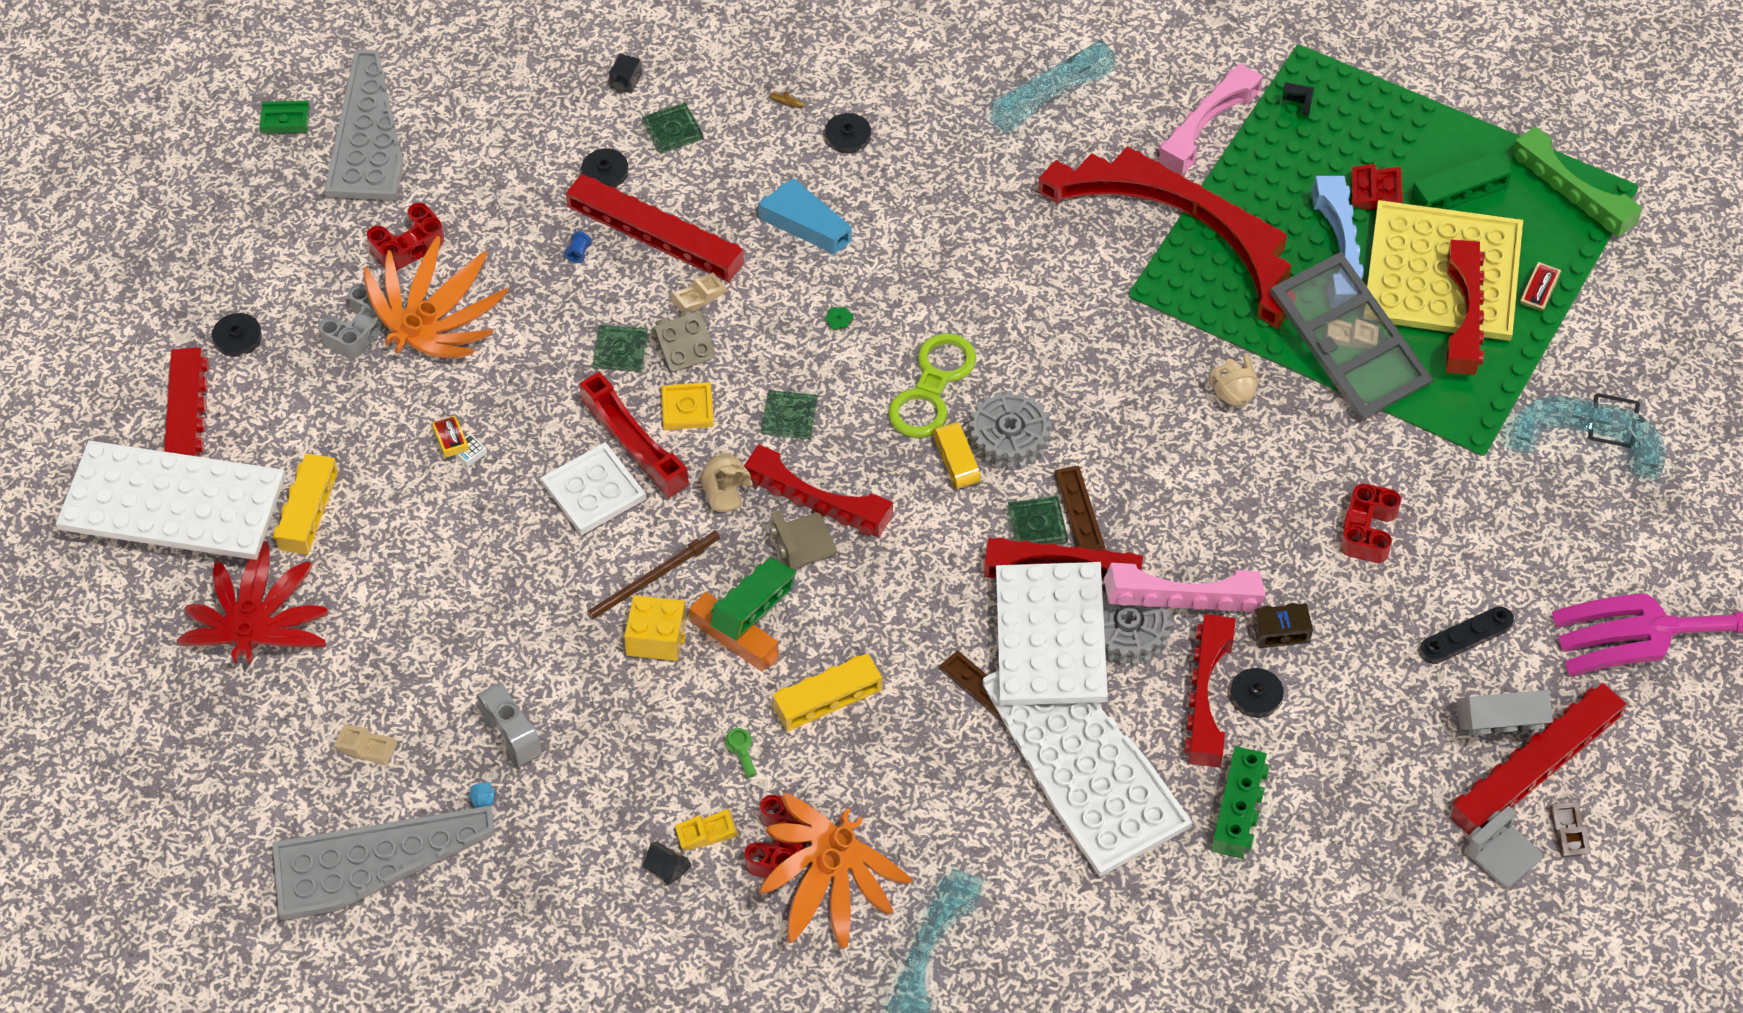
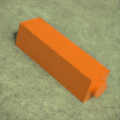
M705 591L689 608L691 623L761 672L777 662L779 658L778 641L757 626L753 625L737 641L710 626L713 616L711 609L718 599Z

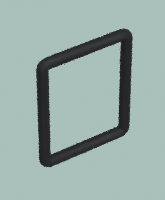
M1596 393L1593 400L1588 438L1597 442L1632 448L1635 442L1640 403L1636 400ZM1599 397L1635 404L1629 444L1593 437Z

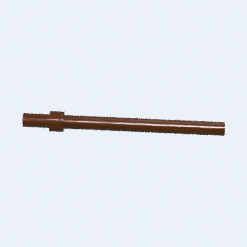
M714 530L700 540L695 539L688 544L686 549L589 609L587 614L592 620L692 556L697 557L704 553L705 548L720 539L719 534Z

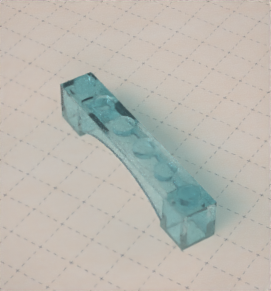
M1102 39L993 101L991 121L1005 134L1023 125L1024 121L1033 111L1058 92L1085 80L1094 79L1097 82L1114 72L1116 53Z
M953 868L949 877H943L939 888L941 896L938 901L934 900L929 911L931 919L928 924L924 923L919 934L921 942L918 948L913 947L908 960V963H911L908 972L903 971L898 983L900 991L897 996L893 995L888 1005L889 1012H932L933 998L927 996L925 983L930 958L939 940L949 927L966 913H974L983 892V879Z

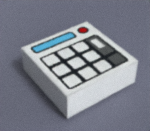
M471 433L465 437L469 451L455 455L467 467L487 454L486 448Z

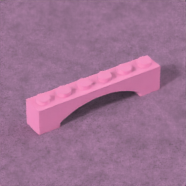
M1241 63L1234 70L1231 69L1226 74L1222 83L1216 84L1212 93L1207 98L1204 97L1201 100L1199 107L1194 112L1191 111L1188 114L1185 122L1174 129L1172 136L1161 143L1158 149L1160 153L1159 162L1183 175L1196 160L1197 146L1194 143L1203 127L1217 114L1241 103L1248 105L1261 91L1263 76Z
M1111 563L1104 578L1108 603L1123 606L1137 605L1255 612V609L1260 608L1266 596L1260 571L1235 570L1232 577L1221 581L1189 584L1152 576L1137 569L1136 564Z

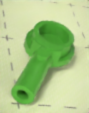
M735 728L726 735V747L730 752L738 754L746 777L748 779L755 777L757 773L748 752L752 745L751 735L743 728Z

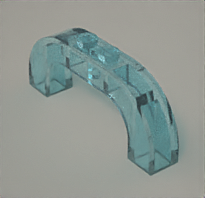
M1552 396L1541 398L1528 404L1515 419L1508 449L1533 454L1538 434L1541 431L1550 427H1564L1616 438L1629 444L1636 458L1634 475L1659 480L1664 469L1666 450L1660 433L1647 419L1630 410L1614 407L1609 404L1590 402L1584 399Z

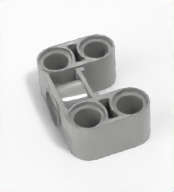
M355 284L348 290L351 309L357 314L351 322L345 323L334 317H326L318 325L323 345L349 359L362 355L386 327L371 305L365 284Z
M498 682L476 695L479 710L484 721L490 729L497 727L504 737L506 749L511 760L518 768L542 755L540 740L536 730L517 707L502 682Z

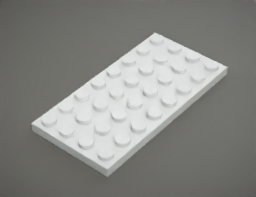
M88 441L57 519L56 526L58 530L257 560L286 473L285 470Z

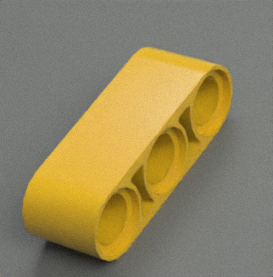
M955 422L934 428L935 442L954 488L959 489L981 483L978 465L960 423Z

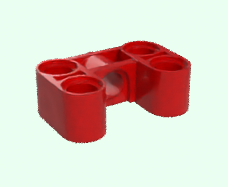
M419 202L409 206L407 214L411 229L399 236H393L381 225H375L368 229L367 240L370 252L384 269L389 250L392 253L397 271L415 260L421 259L437 236H440V246L443 245L445 238L442 223L426 204Z
M1365 483L1355 486L1350 506L1347 509L1340 549L1344 555L1373 563H1382L1387 560L1392 545V538L1387 532L1370 528L1372 519L1390 522L1397 518L1401 505V496L1397 491Z
M767 795L761 800L760 818L765 827L784 823L807 826L793 819L794 817L788 812L782 801V796ZM769 810H776V811H778L777 813H774V814H769V813H767ZM775 840L774 845L762 842L750 843L744 853L746 870L754 876L767 878L779 864L795 853L805 849L807 842L786 843ZM755 857L763 858L761 861L751 860Z

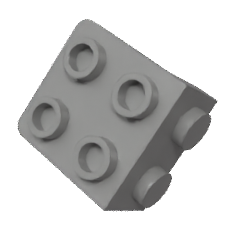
M1510 806L1502 812L1498 810L1493 813L1485 827L1481 828L1479 826L1470 834V843L1466 854L1506 889L1512 887L1536 866L1543 857V854L1512 826L1517 813Z

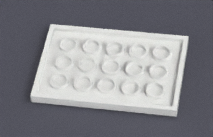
M1101 562L997 565L1000 705L1108 702Z

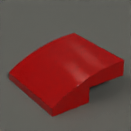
M1376 164L1352 167L1353 207L1377 210L1378 200L1403 204L1401 166L1378 170Z

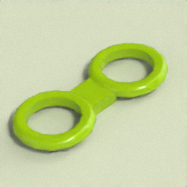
M944 333L937 334L922 344L918 353V362L923 374L916 388L907 389L897 394L890 403L888 411L890 423L898 432L908 437L922 438L933 435L934 428L944 426L948 411L946 403L941 398L948 382L958 381L968 376L975 367L977 359L975 349L967 339L956 334ZM939 345H955L965 353L966 361L956 370L943 371L932 366L928 360L929 353ZM910 400H926L936 408L937 417L926 426H910L899 417V409Z

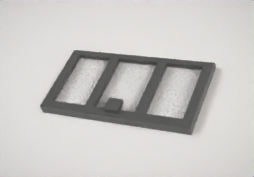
M1342 252L1270 289L1269 293L1360 421L1371 417L1434 382V379Z

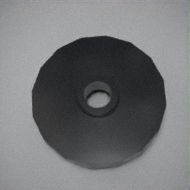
M855 113L839 114L831 118L826 124L825 140L833 150L852 154L857 152L858 149L867 147L871 141V126L864 117Z
M603 148L589 153L582 162V174L593 177L609 187L616 188L623 184L628 177L629 166L627 158L621 152L614 149Z
M229 314L215 324L212 330V340L216 349L226 356L238 357L245 352L249 354L259 346L262 340L261 326L257 319L249 314Z
M1261 668L1245 669L1237 674L1232 681L1230 691L1231 701L1236 709L1238 707L1242 714L1254 718L1272 715L1281 706L1284 694L1282 682L1272 672ZM1254 689H1260L1261 692H1255Z

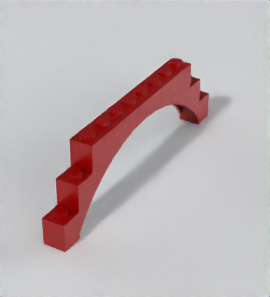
M1129 146L1112 163L1091 153L1076 170H1073L1067 164L1055 160L1039 177L1038 193L1056 203H1059L1062 199L1098 194L1124 195L1157 201L1192 215L1224 238L1247 267L1259 298L1257 318L1277 329L1287 319L1284 312L1269 293L1273 286L1290 278L1292 265L1285 259L1279 258L1285 250L1287 234L1283 233L1282 230L1274 228L1259 217L1247 213L1239 206L1229 203L1221 196L1211 193L1201 185L1186 179L1180 173L1168 169L1160 162L1143 155L1142 152L1134 150ZM1291 291L1286 292L1295 305L1296 295Z

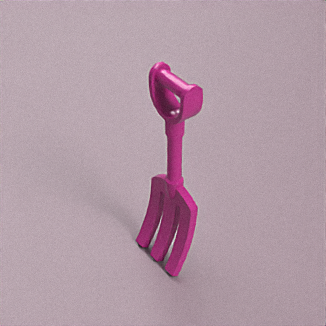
M1647 593L1603 598L1552 611L1557 628L1607 617L1641 615L1596 624L1558 636L1561 649L1564 652L1611 642L1648 639V641L1610 647L1567 660L1565 664L1570 677L1624 664L1662 660L1669 649L1671 637L1680 633L1720 631L1743 633V612H1733L1732 615L1675 617L1674 615H1666L1660 604Z

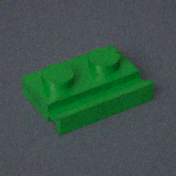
M309 100L262 102L259 126L261 134L308 132Z

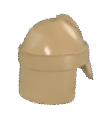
M1247 353L1243 354L1244 365L1242 367L1233 359L1228 358L1224 365L1212 369L1210 378H1207L1218 398L1232 406H1243L1249 403L1255 396L1259 383L1251 358ZM1228 370L1229 373L1221 376L1222 371Z
M721 453L708 461L701 476V484L707 494L712 509L718 512H729L740 508L742 501L737 488L741 484L748 487L753 486L751 475L737 457L728 453Z

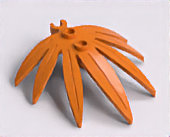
M437 236L426 252L415 274L408 295L406 309L402 308L401 291L391 251L387 252L384 272L387 301L369 269L365 267L363 271L364 283L371 305L380 320L393 332L387 336L385 345L387 346L391 342L396 343L395 353H400L407 342L416 350L435 357L457 358L472 355L475 349L451 345L467 344L492 335L494 329L447 334L438 333L459 328L477 319L495 306L507 294L508 288L465 307L441 321L439 320L449 313L467 293L484 264L488 254L487 251L481 253L454 274L428 301H423L431 283L438 257L440 236Z
M784 793L782 801L788 812L796 820L807 826L788 823L774 824L765 829L766 833L782 842H810L811 846L795 853L779 864L764 880L759 893L765 894L781 887L811 863L796 890L790 907L787 941L789 943L794 942L806 928L819 907L832 877L829 901L831 926L839 947L845 949L849 943L851 918L847 870L851 871L852 877L864 897L875 908L886 915L893 913L894 910L881 886L868 868L879 876L897 883L909 884L913 879L879 852L855 839L853 830L861 825L862 817L859 816L853 823L848 820V814L851 811L849 808L840 814V825L837 827L807 803L791 794Z

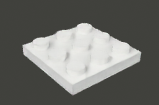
M606 442L541 477L543 486L581 536L646 500L644 490Z

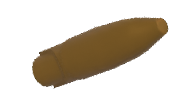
M773 91L770 95V99L782 104L804 107V103L791 97L789 91H784V94Z

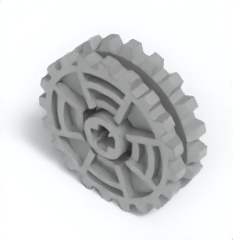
M1007 391L1006 395H1001L1000 392H997L993 398L987 396L984 398L983 404L978 403L975 406L976 412L972 411L970 415L972 421H969L971 449H976L975 455L978 458L984 457V463L987 465L994 463L997 469H1000L1002 466H1006L1007 470H1013L1015 466L1024 469L1025 464L1033 465L1036 463V457L1042 458L1045 451L1043 449H1048L1049 447L1048 440L1050 439L1051 422L1048 420L1050 415L1048 412H1043V404H1036L1034 397L1025 398L1024 393L1021 392L1018 395H1013L1012 391Z
M1102 592L1107 662L1113 663L1118 661L1119 665L1124 667L1126 663H1131L1134 667L1138 666L1140 661L1146 664L1151 662V656L1159 657L1161 655L1160 648L1166 649L1167 639L1170 638L1172 622L1169 619H1171V610H1165L1167 607L1109 604L1107 593Z

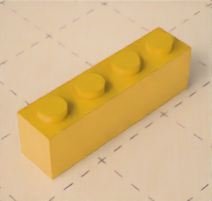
M305 453L302 463L299 462L295 483H291L289 488L288 502L283 505L281 510L282 519L280 524L275 526L273 538L276 540L279 550L309 555L338 474L335 458Z
M868 653L862 656H854L844 664L837 667H829L821 674L814 677H806L798 684L779 689L775 694H772L773 708L784 728L789 732L882 691V676Z

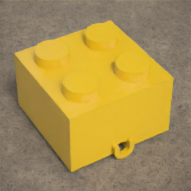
M633 595L624 636L626 656L678 661L681 644H685L686 633H684L687 619L685 600Z

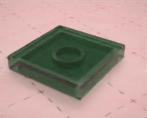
M686 102L642 116L643 124L660 154L704 140L703 133Z
M599 325L593 369L642 372L648 328Z
M768 390L761 434L811 440L818 395Z
M1058 496L1008 502V512L1015 541H1031L1039 544L1068 543V535Z

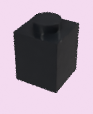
M619 53L609 72L610 88L632 94L642 76L641 59Z

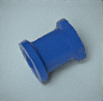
M575 231L571 236L572 242L570 246L564 251V256L571 262L582 263L585 259L584 253L591 246L592 239L584 232Z

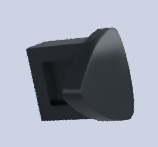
M1285 82L1282 100L1304 103L1302 115L1309 116L1314 96V87Z
M655 841L650 843L643 867L663 879L669 885L679 879L691 867V862L682 854L676 853L660 842Z

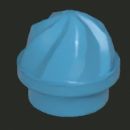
M478 783L470 787L468 797L473 805L479 808L492 805L496 792L495 789H492L491 783Z

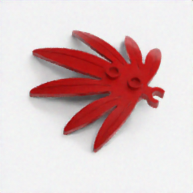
M264 541L257 560L249 559L240 583L239 601L236 602L230 575L225 566L219 560L216 561L213 567L214 587L220 604L227 615L223 617L216 610L206 605H187L184 610L190 618L211 628H197L186 632L177 639L178 645L203 646L237 643V646L231 653L233 662L238 663V657L246 654L249 664L252 663L254 658L252 649L256 648L258 644L290 647H326L325 640L313 633L299 629H285L328 615L326 607L317 605L297 606L270 617L306 578L312 569L311 562L306 561L298 564L284 573L275 582L264 602H262L270 569V546L268 541Z

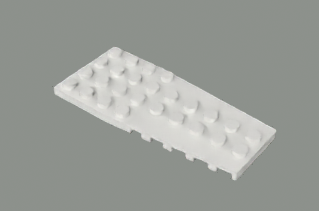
M999 670L983 678V687L1053 810L1099 877L1192 828L1193 822L1151 763L1127 735L1124 736L1121 733L1116 721L1111 716L1108 717L1099 702L1000 705Z

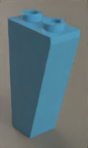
M794 178L782 184L769 196L763 197L758 203L759 218L762 221L830 253L835 254L852 242V227Z

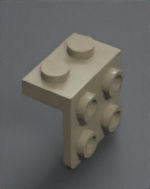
M691 309L679 313V318L670 321L669 317L658 320L655 322L656 326L650 330L653 338H658L667 366L672 372L715 357L716 353L701 311L693 313Z
M781 510L771 513V524L768 525L772 539L777 540L780 557L786 560L789 568L796 569L834 556L837 553L836 545L820 513H813L789 522L785 521Z

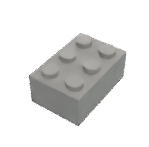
M1550 690L1457 698L1460 731L1468 730L1469 735L1492 733L1491 728H1495V733L1518 731V725H1521V731L1545 729L1544 723L1553 722Z

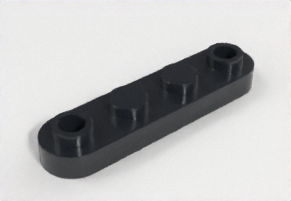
M1494 607L1426 638L1421 644L1420 656L1427 663L1439 664L1507 633L1512 628L1514 616L1505 607ZM1431 646H1435L1438 649L1434 650L1431 648Z

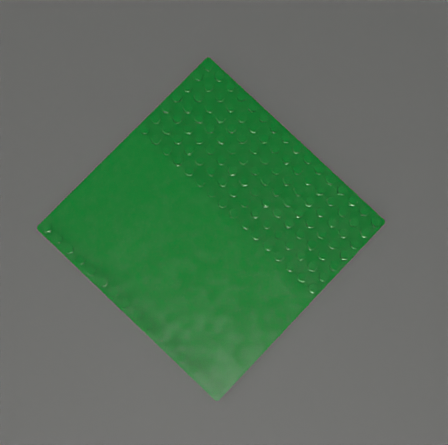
M1302 45L1295 46L1201 185L1211 193L1221 196L1229 203L1239 206L1247 213L1259 217L1265 223L1287 234L1286 247L1279 258L1285 259L1292 265L1291 278L1340 253L1332 226L1320 210L1314 209L1311 189L1316 176H1344L1346 186L1350 188L1349 205L1353 206L1352 167L1376 164L1378 170L1401 166L1403 204L1416 205L1411 195L1414 182L1420 178H1427L1438 174L1442 170H1449L1462 163H1468L1484 155L1498 152L1512 171L1509 186L1447 210L1523 220L1511 341L1484 337L1483 345H1480V350H1484L1483 365H1478L1476 375L1446 373V350L1449 338L1454 333L1395 325L1434 379V382L1382 410L1384 413L1480 456H1485L1613 235L1612 232L1606 230L1603 225L1594 218L1589 217L1581 208L1571 203L1568 198L1553 189L1550 184L1536 176L1533 171L1512 156L1515 141L1521 136ZM1285 82L1314 87V96L1309 116L1302 115L1304 103L1282 100ZM1553 150L1559 161L1573 175L1588 185L1614 195L1621 196L1625 194L1632 200L1639 188L1637 184ZM1353 207L1352 224L1356 225L1357 230L1355 242L1360 247L1359 264L1363 265L1362 281L1367 286L1377 210ZM1183 212L1129 291V297L1339 392L1288 318L1278 329L1257 318L1259 298L1255 284L1237 252L1212 228L1192 215ZM1538 262L1561 270V274L1544 312L1520 304ZM1340 265L1290 290L1296 295L1295 306L1306 322L1331 310L1327 287L1332 275L1338 274ZM1365 304L1360 306L1359 309H1354L1335 319L1350 325L1355 320L1379 327L1377 345L1391 338L1382 323L1363 320ZM1325 325L1313 331L1319 340H1322L1324 337ZM1338 346V349L1330 353L1335 363L1340 365L1369 349H1352ZM1396 347L1345 374V377L1365 404H1369L1418 378L1419 375L1400 348Z

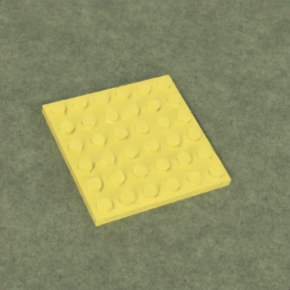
M1378 200L1367 288L1394 325L1455 333L1466 318V306L1460 289L1447 274V254L1450 240L1480 241V251L1484 252V264L1480 266V271H1484L1483 286H1480V290L1484 291L1483 305H1480V310H1484L1483 325H1480V330H1484V337L1511 341L1523 220ZM1366 303L1363 320L1380 322Z

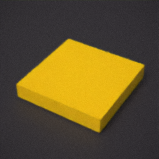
M711 382L661 385L664 430L714 427Z

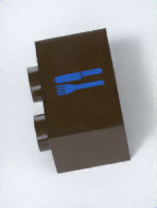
M1289 603L1285 606H1263L1255 609L1253 626L1258 649L1311 642L1313 627L1307 603Z

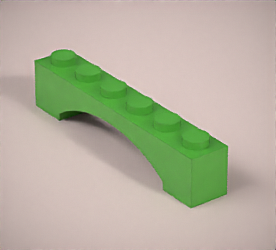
M1535 126L1516 139L1512 156L1533 171L1536 176L1550 184L1553 189L1568 198L1571 203L1581 208L1589 217L1594 218L1603 225L1606 230L1620 237L1638 223L1642 210L1640 205L1625 194L1619 196L1601 191L1573 175L1555 155L1551 147L1553 139Z

